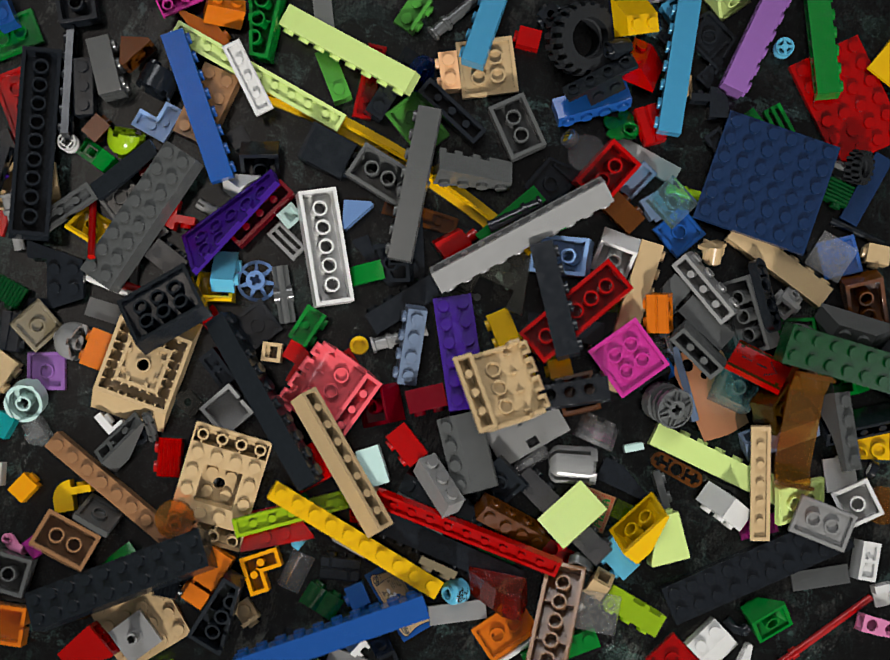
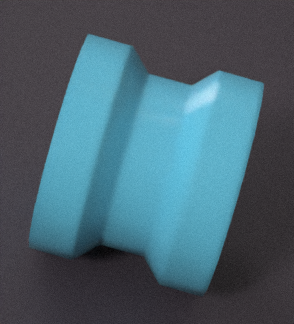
M782 37L774 44L772 51L778 59H785L794 51L795 45L792 39Z

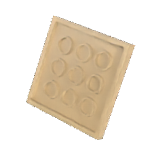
M152 592L91 614L94 621L97 620L108 633L136 611L142 609L163 638V641L137 660L150 659L185 638L191 629L175 600L154 597ZM121 651L115 655L117 660H127Z

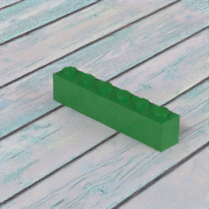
M803 0L815 101L838 99L844 89L843 81L839 77V74H841V63L837 60L839 45L835 43L837 27L833 26V20H835V10L831 9L833 0Z

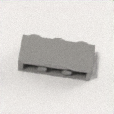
M433 453L418 459L413 473L441 517L444 518L459 512L465 498L437 455Z

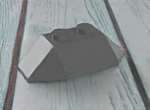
M821 303L815 314V320L820 331L871 347L887 342L890 338V323L824 303Z

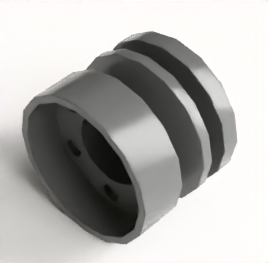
M656 381L649 385L642 395L641 401L644 413L667 428L683 426L692 415L694 406L689 393L667 381Z

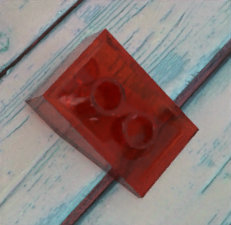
M469 567L471 594L500 616L510 620L522 621L528 603L526 578Z

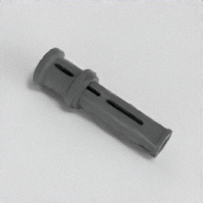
M465 0L448 15L441 16L440 20L433 26L427 27L430 35L438 41L441 35L447 30H452L453 25L477 6L478 0Z

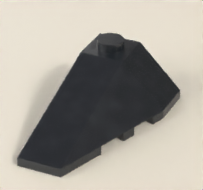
M415 464L406 473L398 491L436 509L413 473ZM463 495L465 501L459 512L452 514V516L472 523L475 518L474 504Z

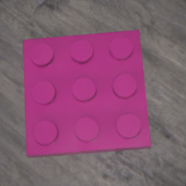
M636 317L588 351L621 398L627 396L670 365Z

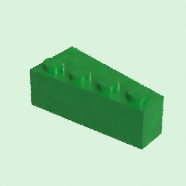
M248 0V20L250 25L249 55L255 61L273 64L281 26L278 23L285 13L287 0Z

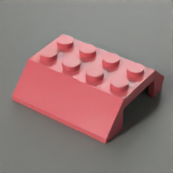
M317 341L310 351L313 356L307 355L298 367L302 372L296 371L287 383L290 389L284 387L279 396L283 399L286 410L296 413L290 401L316 386L345 437L383 383L369 370L337 347L326 341H323V343Z

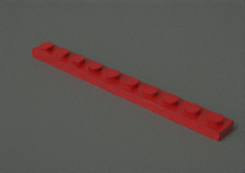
M379 487L377 495L387 512L552 577L556 576L562 564V558L452 515L442 518L437 509Z

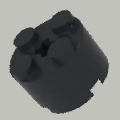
M150 59L149 62H146L136 81V85L139 88L141 86L146 88L144 92L161 101L167 98V102H170L178 87L172 68L168 67L166 69L155 59Z

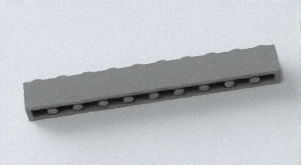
M599 176L429 267L430 273L441 293L452 291L456 288V285L462 282H469L473 276L487 272L490 267L504 263L507 258L513 255L521 254L529 245L539 243L546 237H553L558 234L559 230L565 227H572L576 224V221L592 216L593 212L599 209L609 207L614 202V199L605 181Z

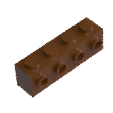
M486 492L474 505L476 520L513 540L542 550L550 541L549 532L538 520Z

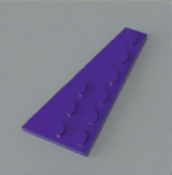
M272 169L181 236L191 271L195 275L206 266L279 187V180Z

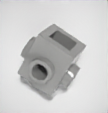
M790 286L784 291L780 289L774 295L779 315L784 321L791 314L795 315L801 309L800 303L803 298Z

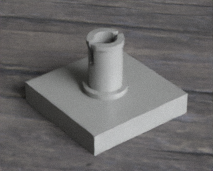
M142 609L136 611L108 632L127 660L139 659L163 641V638Z

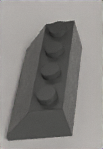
M365 142L345 175L393 207L395 204L398 205L400 197H397L399 185L402 186L404 178H401V171L404 165Z
M750 274L723 282L727 288L726 292L730 297H734L739 302L741 309L728 320V324L733 328L732 332L735 334L733 337L735 348L740 340L762 351L776 348L780 339L778 331L768 333L763 325Z
M471 411L438 419L437 424L449 474L461 494H469L499 486L487 434L478 432Z

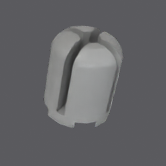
M572 445L553 446L548 457V476L551 481L557 484L575 485L581 480L585 485H595L597 479L596 461L598 462L597 448Z

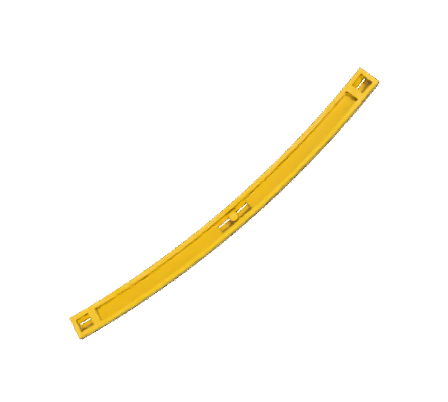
M268 96L273 106L312 123L316 121L283 101ZM348 117L345 118L340 129L336 132L361 147L367 142L406 166V149ZM434 167L431 168L429 177L431 184L429 188L470 217L482 228L487 225V221L494 219L498 215L464 188L452 185L442 187L438 184H433ZM530 246L524 249L525 254L522 252L515 256L524 262L531 254Z

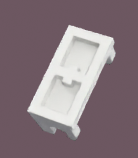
M854 538L853 544L855 547L852 548L849 576L858 580L876 582L882 544Z

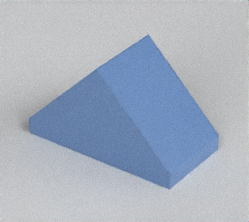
M344 200L343 229L347 231L374 207V204L371 201Z

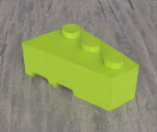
M613 583L611 589L600 602L604 606L602 608L604 611L611 615L613 613L620 616L619 619L628 625L632 623L637 626L636 630L645 635L648 633L653 637H656L667 618L659 610Z

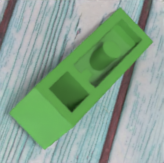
M326 51L324 53L316 52L315 56L334 105L337 106L353 100L339 62L330 58V53Z

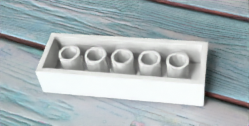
M336 187L298 191L295 197L313 307L319 308L351 303L355 299Z

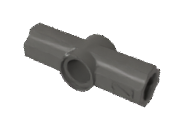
M288 265L272 267L273 295L275 304H277L279 323L296 322L295 295L290 281Z

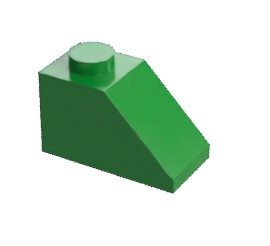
M86 138L76 151L78 155L103 173L107 172L119 161L89 138Z

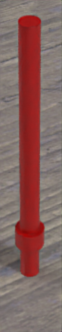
M870 594L866 595L796 647L792 646L789 648L787 653L778 660H795L800 656L801 652L874 599Z

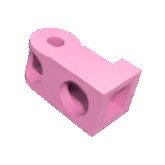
M858 611L854 625L855 629L890 638L889 620Z

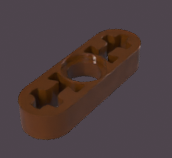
M658 451L651 455L650 463L654 468L689 487L696 488L701 485L702 475L700 472L663 452ZM662 455V460L667 463L669 459L672 460L667 466V471L664 470L665 465L660 463L658 466L656 465L655 457ZM674 464L681 466V473L678 475H674L671 472V467ZM686 468L688 469L687 474L692 476L696 474L697 482L690 484V479L685 476L683 480L681 479L685 474Z

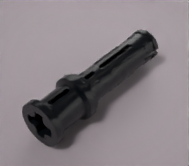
M536 196L530 202H523L519 205V208L487 221L489 230L492 233L497 229L510 225L543 207L544 204L539 196ZM511 216H514V217H512V218H510V219H508V220H506V221H503V222L499 223L500 221H502V220H504V219H506V218H509V217H511Z

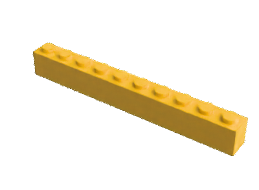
M276 480L268 492L266 498L432 599H435L444 582L421 569V567L375 539L367 538L365 533Z

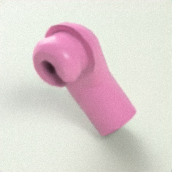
M5 533L2 535L1 541L9 550L21 555L27 553L14 534Z

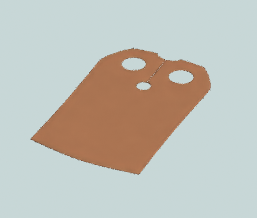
M683 352L680 353L682 361L690 360ZM692 362L693 368L691 371H686V375L699 416V420L696 423L704 442L726 436L749 423L731 372L723 369L711 380L708 377L703 379L701 377L702 371ZM675 364V365H674V374H675V377H676V379H677V381H678V384H679L680 388L683 390L682 385H681V381H680V378H679V374H678V371H677V368H676V364Z

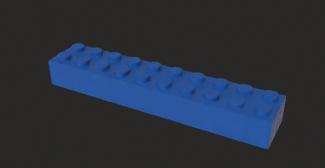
M414 589L406 592V596L400 598L398 596L386 599V603L380 604L375 602L368 605V609L362 611L360 608L352 610L348 616L342 617V615L332 617L330 622L324 623L320 621L314 623L310 629L305 630L303 627L294 630L292 635L286 636V634L276 636L272 642L268 643L267 640L256 643L254 648L244 647L238 649L233 660H310L427 620L430 617L421 591L417 592Z

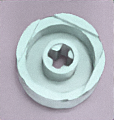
M38 379L19 380L6 393L3 402L4 409L11 418H15L19 422L33 421L48 405L47 390Z

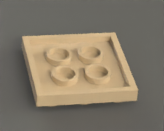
M512 35L494 38L483 71L461 64L459 53L461 47L466 46L467 41L455 42L462 100L519 93Z

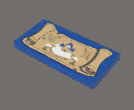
M379 566L364 575L381 604L386 603V599L398 596L400 598L406 596V592L416 589ZM429 619L397 629L402 641L405 642L429 628Z

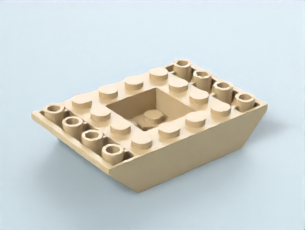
M121 313L93 387L91 407L123 419H127L134 411L142 419V413L150 411L152 412L157 431L163 433L203 324L196 325L145 355L135 345ZM143 359L149 363L148 368L144 371L139 368V362Z
M197 420L164 531L181 535L197 528L208 530L212 545L239 552L244 537L236 538L231 519L251 514L272 444L270 441ZM222 478L225 484L222 487H217L214 484V480Z

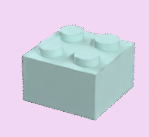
M380 444L355 452L357 460L373 487L391 481Z

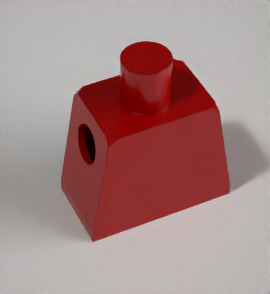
M457 228L433 240L431 243L444 260L472 245L478 239L475 236L477 231L472 228L465 234L462 229Z

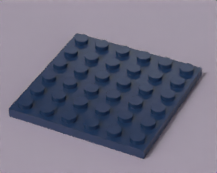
M730 110L692 218L803 256L840 147Z

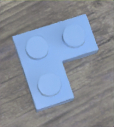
M167 101L157 117L140 108L131 125L164 144L172 134V130L182 110Z

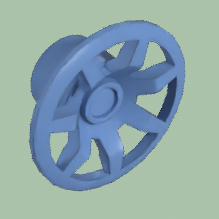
M260 260L246 263L242 267V271L238 272L240 278L242 273L247 276L245 283L240 284L239 282V285H237L241 295L250 301L256 302L260 298H253L256 290H260L264 295L261 299L263 301L269 299L273 295V289L267 295L264 287L265 285H274V282L266 280V276L272 271V266ZM255 264L254 271H245L248 266ZM258 264L265 265L269 269L262 273L259 271ZM242 287L251 288L250 296L244 293Z

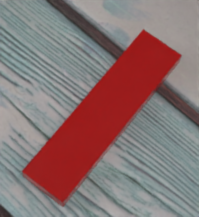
M368 44L369 47L386 55V46ZM361 74L352 117L371 121V118L365 115L363 111L379 87L376 78L371 77L369 79Z

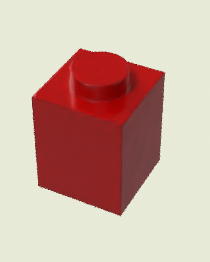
M520 25L519 31L515 30L513 42H516L515 48L537 53L542 30Z

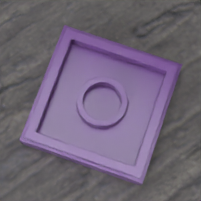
M27 352V379H38L46 390H67V359L60 356L57 352Z

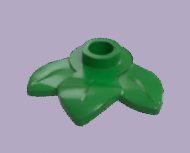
M627 110L619 111L618 117L605 116L603 118L604 125L608 129L606 136L610 139L633 140L637 137L638 127L634 123L633 115Z

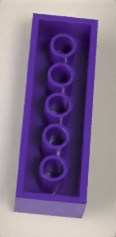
M471 293L434 298L433 305L449 415L470 412L471 410L452 358L470 352L472 355L480 353Z

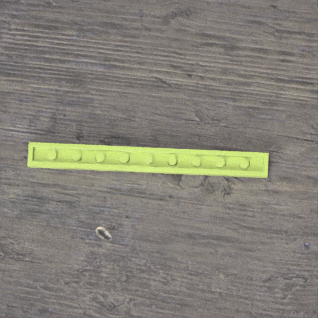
M178 20L173 31L183 28L186 33H190L193 42L190 44L192 51H196L201 56L235 74L222 49L224 45ZM251 61L268 94L338 132L347 116L346 114Z

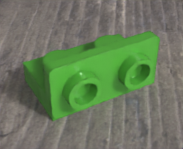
M407 0L393 23L413 36L415 31L419 32L424 24L422 21L425 16L429 17L434 9L433 0Z

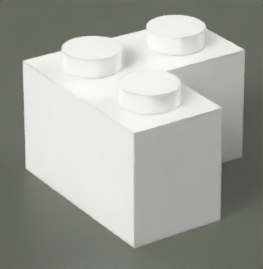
M710 481L707 482L696 498L701 504L700 508L708 514L713 512V517L730 530L735 528L740 532L750 518V510L745 505Z

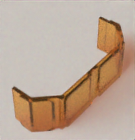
M796 370L787 393L775 455L774 483L776 485L814 491L815 488L811 486L810 466L824 395L830 383H836L833 377Z

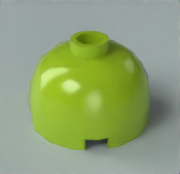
M109 127L107 144L114 153L118 154V158L123 159L146 141V134L144 132H141V135L135 134V129L126 127H115L114 130Z

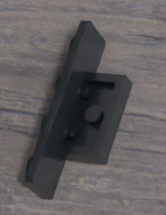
M629 53L562 87V91L568 102L586 95L589 103L593 106L626 89L622 76L639 67L633 55Z

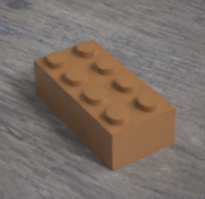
M204 62L201 69L205 80L202 82L204 88L208 87L212 97L209 99L210 105L215 106L218 117H215L217 125L221 124L222 126L241 85L236 75ZM183 106L172 131L176 135L197 144L185 106Z

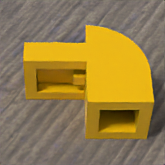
M74 479L60 483L53 494L54 511L61 513L77 510L78 501L76 494L92 492L95 489L86 481L76 482V486Z

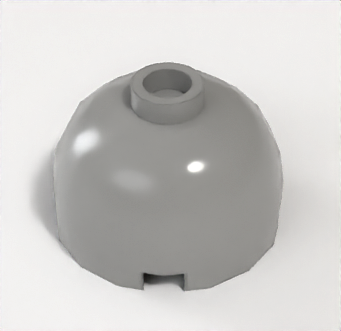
M68 322L59 327L53 335L54 347L57 353L72 361L79 360V353L82 348H85L84 344L86 335L90 330L89 327L79 322Z

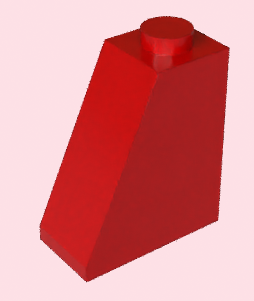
M96 620L80 632L57 655L60 660H104L113 657L121 650Z

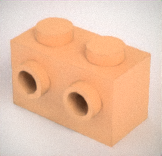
M457 50L438 52V58L434 59L435 69L440 72V77H437V84L448 94L461 93Z

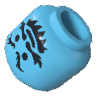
M455 578L443 584L441 595L450 605L466 602L470 596V586L463 578Z

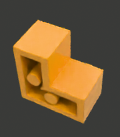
M279 546L271 547L239 559L244 577H246L245 581L250 596L267 592L272 588L267 571L284 564Z

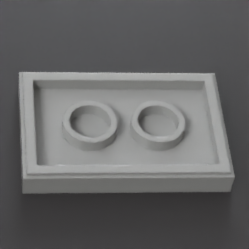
M801 494L787 530L844 553L858 516Z

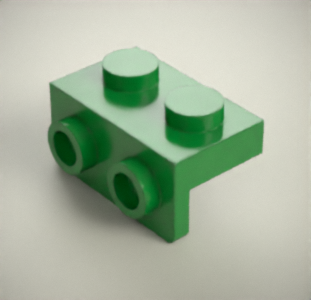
M308 304L288 334V337L307 349L309 346L313 347L318 339L317 333L319 330L323 331L329 322L326 320L328 316Z

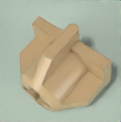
M704 238L703 243L698 244V249L703 254L702 259L705 264L709 266L720 265L727 243L718 239L710 241Z

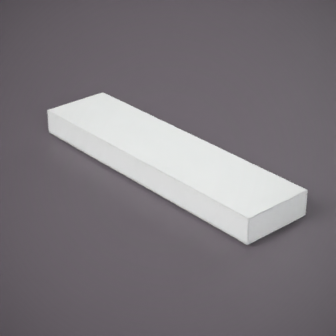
M238 38L222 46L255 115L258 117L274 109L240 39Z

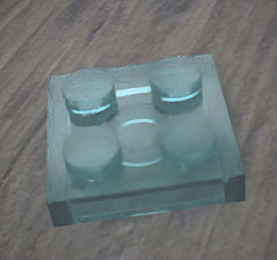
M674 175L669 177L646 200L671 229L698 203Z

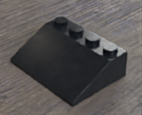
M184 262L116 301L135 345L145 355L213 316Z

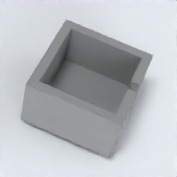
M228 383L199 408L213 425L236 431L254 415L247 400H241L243 396L232 383Z

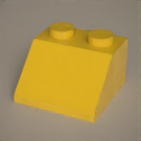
M611 0L615 37L659 32L658 13L648 0Z

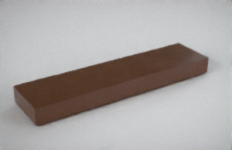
M384 202L381 214L396 218V216H393L394 207ZM423 207V228L444 235L457 228L458 218Z

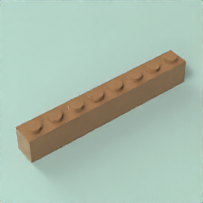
M57 431L44 446L158 543L174 537L175 534L164 531L167 519L66 433Z

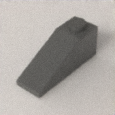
M134 411L94 451L100 463L114 472H117L130 459L145 425L137 412Z

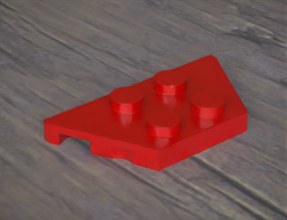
M277 505V506H272V507H268V508H263V509H258V510H253V511L251 512V514H252V513H256V512H260V511H263V510L275 508V507H278L279 505ZM300 521L244 536L240 553L314 539L315 537L305 522Z

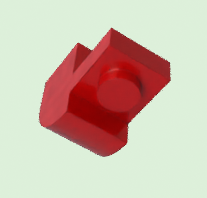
M180 201L165 226L176 232L178 224H180V228L189 230L198 224L197 218L180 215L182 201Z
M291 339L282 354L283 357L295 363L285 379L287 382L296 371L301 373L298 367L306 356L312 357L307 348Z

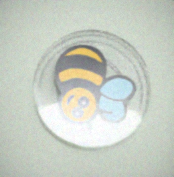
M574 129L567 130L560 139L561 144L565 148L573 147L579 140V133Z

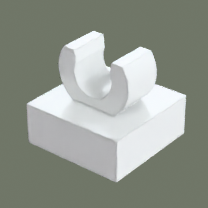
M365 640L345 648L352 656L356 657L358 655L362 657L361 650L364 647L369 649L370 646Z

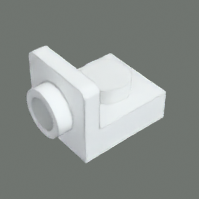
M99 412L94 417L108 435H111L125 421V419H121L114 425L115 420L109 413L105 414L104 412Z

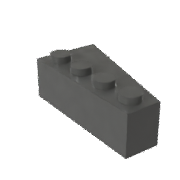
M440 147L434 161L433 184H438L442 187L452 185L458 188L474 187L478 190L495 189L498 192H504L509 190L512 184V162L495 158L483 160L480 155L476 154L469 157L463 156V152L456 150L454 154L448 153L446 148Z

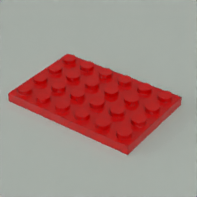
M858 35L838 43L839 56H837V60L841 63V74H839V77L844 85L843 92L840 93L838 99L814 100L810 57L788 67L823 142L840 147L837 159L843 162L848 161L846 158L850 156L849 153L853 149L874 153L890 145V100L879 78L867 70L871 61Z

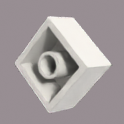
M867 478L830 493L837 508L858 516L854 527L885 514Z

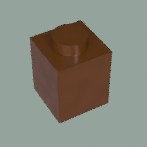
M95 113L81 131L96 144L100 145L107 138L108 128L111 127L112 130L114 128L110 125L112 121L104 114L100 117Z

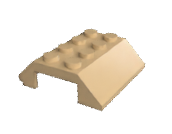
M519 338L507 341L505 345L474 355L470 352L452 358L479 433L494 432L531 420L546 413V408L551 406L547 393L540 395V391L545 390L540 375L533 376V373L538 371L533 356L526 357V355L531 353L527 340L520 341Z

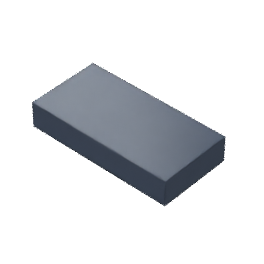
M645 160L641 162L642 165L620 189L631 200L658 174Z

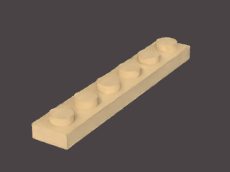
M750 425L749 539L750 541H770L771 425Z

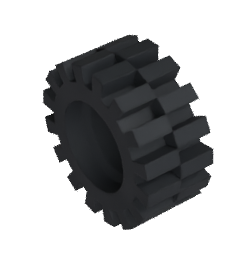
M853 149L849 153L850 156L846 158L848 161L844 164L846 165L844 177L846 182L850 184L865 186L871 180L870 176L874 174L872 170H875V166H873L875 164V160H873L874 155L870 151Z

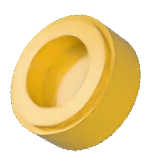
M355 336L350 341V350L356 355H363L369 349V343L363 336Z

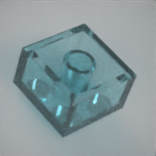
M723 369L716 375L707 399L736 413L747 414L751 410V398L757 394L760 386L727 369Z

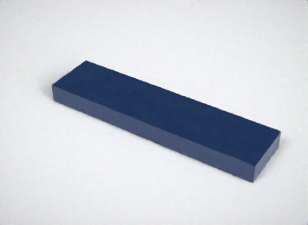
M878 152L874 153L873 160H875V164L873 166H875V170H872L874 174L870 176L871 180L865 186L856 185L847 207L842 210L838 217L854 227H857L890 168V159Z

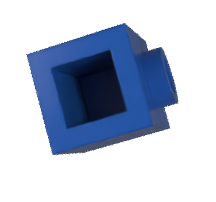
M363 579L345 586L346 596H344V600L348 607L351 606L352 610L360 608L361 611L368 608V604L372 600Z

